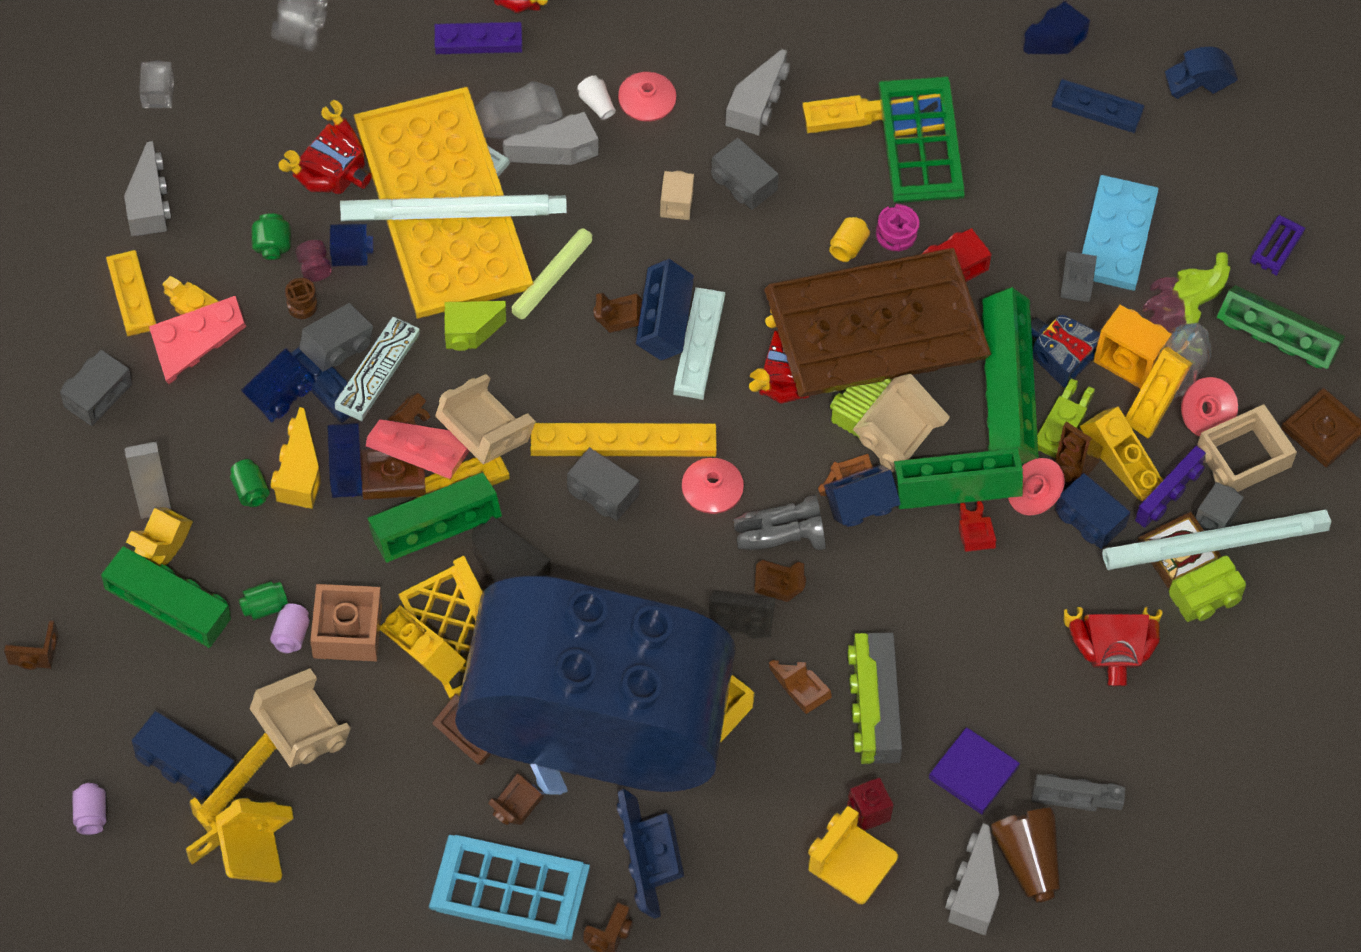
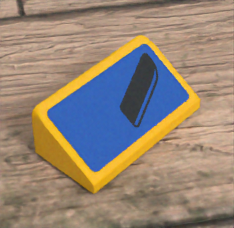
M940 94L919 96L921 112L942 111ZM913 97L891 100L893 114L915 113ZM943 117L922 119L923 132L945 129ZM916 119L894 121L896 136L917 133Z

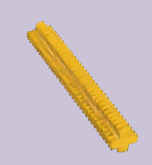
M266 732L196 811L199 822H204L206 826H210L213 823L212 821L215 820V816L221 813V810H224L226 805L229 804L228 802H231L233 797L236 796L235 794H238L240 789L243 788L242 786H245L249 778H252L258 768L261 767L260 765H263L265 760L277 749Z

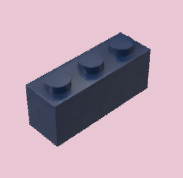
M671 259L648 267L636 339L637 346L661 361L683 352L694 281L693 274Z
M156 711L131 740L135 757L140 763L147 767L155 766L161 770V774L168 781L174 784L180 782L185 785L188 792L199 800L209 798L235 767L234 760Z

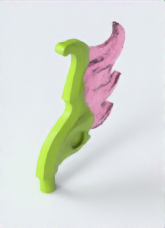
M1221 252L1216 255V266H1214V269L1182 270L1177 273L1178 279L1171 277L1160 278L1150 288L1151 291L1160 289L1162 292L1149 299L1144 304L1142 311L1145 312L1152 309L1155 314L1148 321L1163 326L1169 333L1173 334L1171 342L1177 344L1179 349L1187 355L1200 358L1205 356L1206 349L1204 347H1196L1191 341L1201 316L1198 307L1215 298L1224 289L1231 268L1228 266V254Z

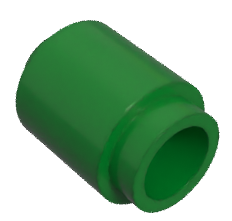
M250 459L235 463L230 469V480L240 503L249 507L262 505L269 496L270 491L259 466Z
M269 581L242 591L243 598L238 599L244 617L250 616L252 621L277 613L288 604L280 581L276 583Z

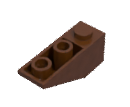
M1067 421L1063 426L1055 462L1064 473V481L1073 483L1083 473L1087 476L1100 461L1103 447Z

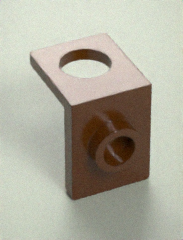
M49 620L44 648L5 645L4 653L8 664L18 665L27 670H34L37 667L51 669L58 640L55 621Z

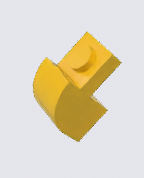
M154 508L145 530L131 531L126 543L136 547L135 552L148 558L152 563L158 566L160 564L166 565L183 545L193 521L169 508Z

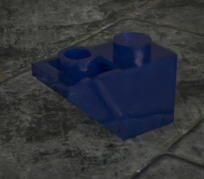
M1063 1L1056 8H1050L1037 25L1034 23L1026 30L1023 51L1027 54H1069L1087 38L1090 20L1066 1Z

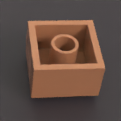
M316 584L310 640L313 658L377 661L382 614L380 587Z

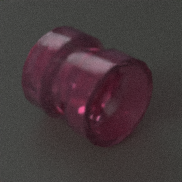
M310 240L297 247L296 255L298 261L302 264L301 272L303 278L311 282H317L331 274L332 267L330 261L325 258L327 251L322 241Z

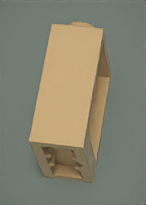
M1264 404L1202 432L1197 444L1200 449L1206 452L1203 463H1207L1213 472L1215 482H1219L1224 486H1230L1237 492L1291 468L1297 453ZM1253 430L1272 459L1235 476L1216 447Z

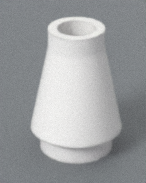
M596 75L584 79L578 85L579 97L601 120H606L615 114L616 110L612 105L602 79H598Z

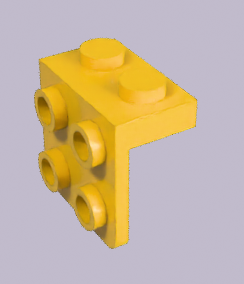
M242 798L233 801L230 807L215 816L225 871L230 878L276 883L282 878L274 832L294 819L290 806L277 805L276 802H251L248 798Z
M847 806L841 815L836 813L827 826L829 831L823 839L818 837L808 851L810 855L808 871L856 903L865 904L897 862L898 855L894 850L857 827L859 813Z

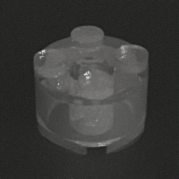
M280 0L276 11L279 13L277 22H273L272 39L304 50L313 51L317 41L316 29L317 27L322 29L326 20L327 12L324 10L328 0Z

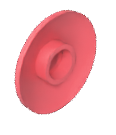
M640 72L631 75L621 84L618 92V101L621 109L631 118L646 122L656 121L664 118L673 110L676 103V90L673 84L663 75L654 72Z
M1201 378L1193 382L1184 393L1181 404L1182 418L1187 428L1200 437L1202 432L1237 417L1238 401L1236 394L1228 383L1219 378ZM1204 402L1208 406V409L1205 413H1203L1202 410Z
M701 459L693 463L686 470L682 478V493L685 500L700 512L718 514L728 511L739 502L743 494L744 483L741 473L733 464L723 459ZM714 478L717 479L718 482L711 483L708 481V479Z
M1038 458L1022 466L1023 496L1008 498L1011 506L1018 513L1027 516L1038 515L1051 508L1059 499L1064 488V473L1061 467L1051 459Z

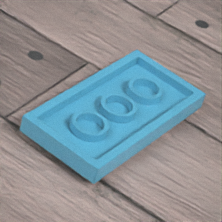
M1104 175L1100 176L1082 254L1097 256L1094 282L1135 291L1159 188Z

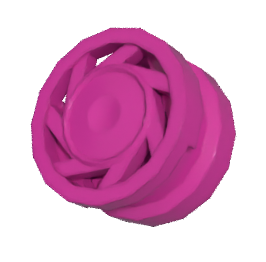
M896 204L895 207L883 209L878 217L876 227L878 242L890 251H903L910 248L917 239L919 229L917 214L905 205Z

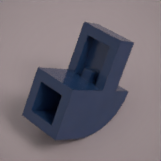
M1199 47L1184 53V61L1165 71L1171 94L1177 99L1200 86H1204L1214 94L1238 81L1231 57L1216 47Z

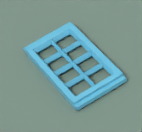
M449 835L429 909L563 940H572L590 865L459 835ZM464 850L485 855L479 877L458 873ZM492 856L513 861L507 883L486 879ZM520 862L541 867L535 889L514 885ZM548 868L569 873L563 895L543 891ZM456 879L477 883L471 906L451 901ZM484 885L505 889L499 912L479 908ZM513 891L533 895L528 918L507 914ZM541 897L562 901L556 924L535 920Z

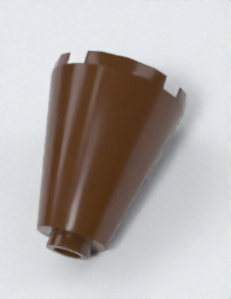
M1041 808L1027 811V815L1019 817L1013 815L991 825L992 834L1026 896L1029 899L1035 898L1036 903L1054 899V892L1060 890L1056 818L1053 809Z

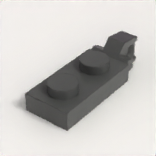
M1037 774L1032 790L1031 802L1096 811L1097 807L1122 810L1125 800V787L1112 783L1107 785L1092 783L1086 779H1064L1053 774Z

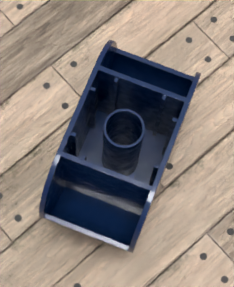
M525 576L505 579L492 584L481 595L455 723L459 732L470 743L486 752L503 758L528 764H537L545 768L647 791L673 792L691 789L707 782L716 770L735 657V643L730 634L719 624L688 609L559 578Z

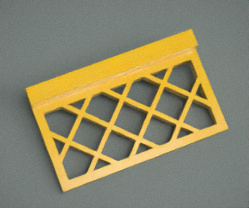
M464 556L453 561L455 566L398 594L405 609L414 617L416 615L422 616L420 621L424 625L428 618L442 622L438 636L451 647H454L455 651L459 654L461 650L470 651V645H466L464 642L468 631H474L475 624H472L473 618L476 621L479 602L483 593ZM454 577L457 586L453 596L439 593L441 583ZM460 593H462L464 599L459 598ZM419 594L429 596L424 610L411 607L408 600ZM435 598L450 602L445 616L430 612ZM456 604L469 607L470 611L466 622L451 618ZM448 624L463 628L458 642L443 638ZM463 666L459 672L465 673L466 667ZM450 683L446 686L443 684L450 700L456 693L461 694L462 685L452 689Z

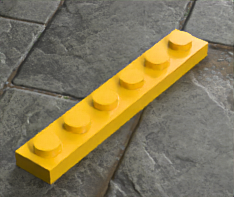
M535 423L531 432V456H583L591 448L602 456L716 457V424Z

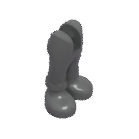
M817 495L807 496L803 502L797 505L795 503H788L784 506L751 511L733 519L734 529L741 533L736 539L739 549H767L790 541H801V538L810 540L813 548L816 550L826 549ZM797 519H805V521L798 522Z

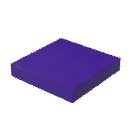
M966 727L929 774V779L982 815L1017 771L1020 763Z

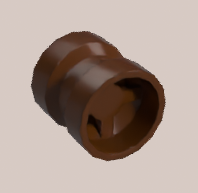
M305 278L291 280L285 288L288 312L297 319H307L313 316L317 310L314 284Z

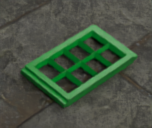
M949 77L879 81V96L893 202L904 203L964 198V184ZM940 94L942 111L921 112L918 95ZM913 96L915 113L893 114L891 97ZM943 117L945 135L924 136L922 119ZM916 119L918 137L896 138L894 121ZM925 142H947L949 158L927 160ZM919 143L921 160L899 162L897 144ZM950 165L952 182L930 184L928 166ZM922 167L924 184L902 186L900 168Z

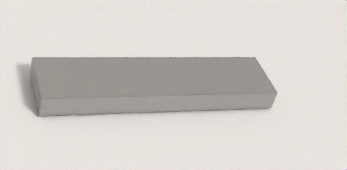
M152 442L124 448L141 519L149 518L154 508L171 509L157 443Z

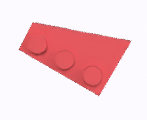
M236 296L149 326L168 384L176 380L177 375L189 366L192 368L199 363V359L213 348H219L247 327Z
M381 419L374 426L366 440V447L449 479L453 477L470 452L449 430Z

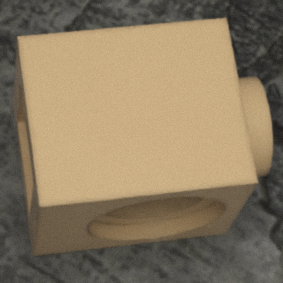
M664 171L660 217L690 220L694 174L683 171Z

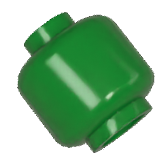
M263 214L259 216L258 220L254 221L252 224V249L262 254L263 259L277 260L280 258V254L290 250L291 226L283 219L282 215Z

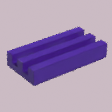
M1278 215L1253 254L1250 263L1256 265L1258 262L1262 264V269L1267 270V268H1270L1272 274L1277 276L1304 234L1305 227ZM1281 224L1286 226L1268 256H1262ZM1292 230L1296 231L1277 262L1272 261Z

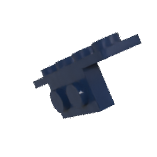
M623 789L618 791L619 803H617V810L624 822L625 832L623 833V841L631 857L629 871L636 883L637 893L635 894V901L641 912L656 919L661 917L655 887L685 877L673 818L668 813L642 822L637 797Z

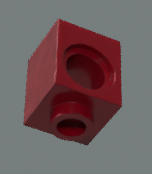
M880 777L850 789L847 805L859 813L857 825L860 829L866 831L891 821L894 805Z

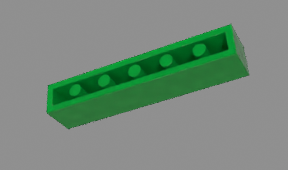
M1011 287L982 299L984 335L991 355L985 359L986 364L984 366L987 382L985 395L988 402L987 426L989 428L990 443L988 451L1018 448L1021 464L1039 458L1030 299Z

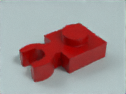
M977 501L976 511H968L965 503L960 504L959 516L961 520H959V531L965 552L996 548V537L991 518L983 517L984 506L981 501Z

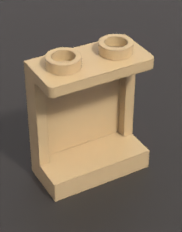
M487 374L476 379L471 378L464 385L444 392L439 399V406L435 415L483 465L527 443L536 422L528 413L516 419L488 391L487 388L491 378Z
M911 374L895 377L853 430L860 437L861 443L879 457L881 465L891 469V472L894 473V461L909 460L932 429L944 426L950 416Z
M311 669L256 690L250 706V710L290 768L300 763L308 764L326 752H337L346 744V739L351 729L348 723L337 724L313 690L317 677Z

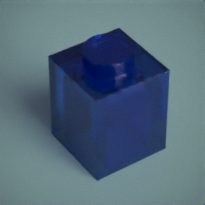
M366 224L330 225L332 266H368V254L374 253L373 236L367 235Z

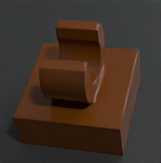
M419 393L407 397L389 416L388 420L417 425L414 417L418 416L423 422L427 421L430 415L426 410L421 409L426 400Z

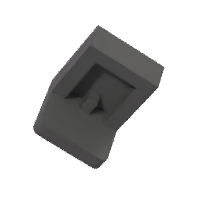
M1067 252L1061 298L1085 302L1090 301L1097 256Z

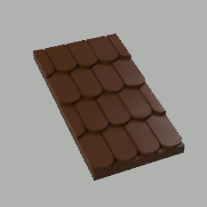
M954 248L772 283L764 289L776 327L778 328L785 355H787V361L794 382H796L799 397L841 391L848 387L883 382L886 379L907 374L915 375L937 371L940 368L975 363L991 355Z

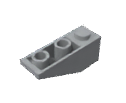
M781 49L735 87L726 109V126L756 135L760 134L763 125L768 126L772 115L770 106L772 102L777 103L781 92L780 81L787 79L790 70V64L786 63V50Z
M585 112L576 115H568L562 120L548 125H540L536 129L523 134L512 135L508 139L503 140V155L509 159V162L573 165L598 156V137Z
M153 141L146 143L124 195L131 237L167 231L165 219H171L169 202H163L162 195L167 194L165 176L159 177L158 170H164L161 152L155 153Z
M982 824L979 834L972 833L966 850L972 854L968 863L962 861L956 880L961 881L958 891L951 890L945 908L951 910L948 922L986 935L997 905L999 888L989 825Z

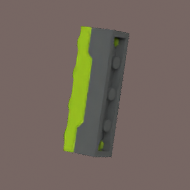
M855 634L854 644L848 646V664L854 665L855 674H850V693L856 694L857 703L852 704V722L858 723L859 733H854V752H860L861 764L900 763L902 741L894 634Z

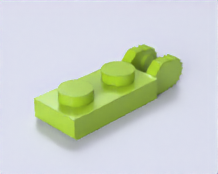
M1074 379L1069 381L1062 397L1059 396L1037 435L1038 451L1053 458H1056L1065 422L1067 421L1078 429L1095 392L1094 388L1088 386L1079 404L1070 401L1071 396L1077 389L1078 381Z

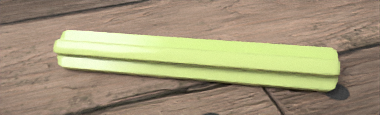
M581 228L575 233L533 281V285L528 287L513 304L512 313L514 316L522 320L529 315L592 242V234L589 231Z

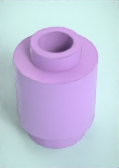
M286 604L284 609L279 611L270 638L277 650L283 653H292L301 649L310 622L307 609L297 604Z
M82 784L72 793L73 824L76 826V831L80 834H98L103 831V825L106 823V792L104 789L99 788L97 784Z

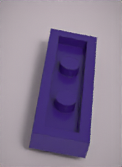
M521 22L435 24V54L522 52Z
M1195 446L1139 506L1135 521L1144 528L1152 520L1157 522L1166 512V505L1171 500L1176 502L1186 490L1185 485L1190 479L1196 481L1203 473L1205 466L1202 464L1206 452Z

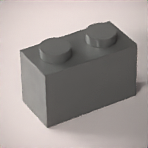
M736 138L712 157L711 174L713 179L719 185H724L728 188L739 203H744L751 210L777 191L779 173L739 138Z
M348 303L303 328L299 349L322 371H325L332 366H339L351 355L366 350L371 342L373 325Z
M100 350L94 357L88 358L74 378H69L62 386L60 394L64 407L90 426H93L132 386L129 368L103 350Z
M591 448L583 454L567 473V489L578 500L584 499L593 505L599 514L605 517L610 516L616 521L619 520L639 496L640 480Z

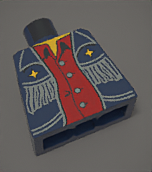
M1059 315L1050 326L1036 317L1031 322L1032 336L1037 339L1034 344L1033 358L1062 387L1066 388L1071 379L1075 380L1094 359L1100 333L1065 315Z

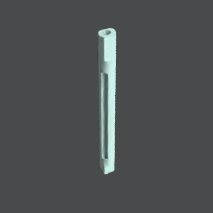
M548 194L340 201L341 221L549 215V213H567L566 195L548 196Z
M1327 510L1314 511L1103 549V560L1107 570L1329 531L1332 521Z

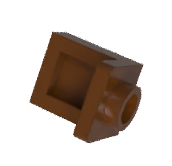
M603 292L596 294V305L593 308L594 317L609 333L639 326L642 298L636 293L609 300Z
M761 560L756 564L755 593L789 602L804 590L806 585L804 563L796 562L790 568L765 560Z
M517 773L499 798H491L488 804L495 809L493 815L505 825H509V823L522 825L545 794L524 775Z
M617 903L605 932L587 925L584 930V943L595 952H616L621 938L627 940L633 926V921L630 920V907Z

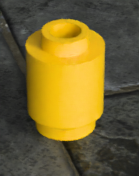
M857 217L845 218L830 241L829 251L832 256L842 262H849L850 259L855 258L870 235L867 224Z

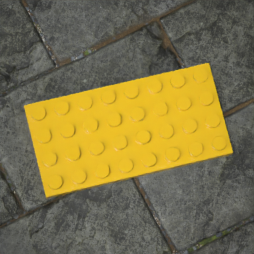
M468 87L354 114V122L379 199L504 196ZM511 216L386 220L417 319L445 312V302L489 301L524 292L533 285Z

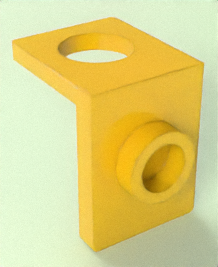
M193 798L189 802L192 813L197 818L196 811L202 805L196 798ZM214 818L215 820L212 821L213 823L210 826L200 822L208 833L186 848L191 864H194L220 845L216 818ZM208 842V844L203 849L197 852V850L202 845Z

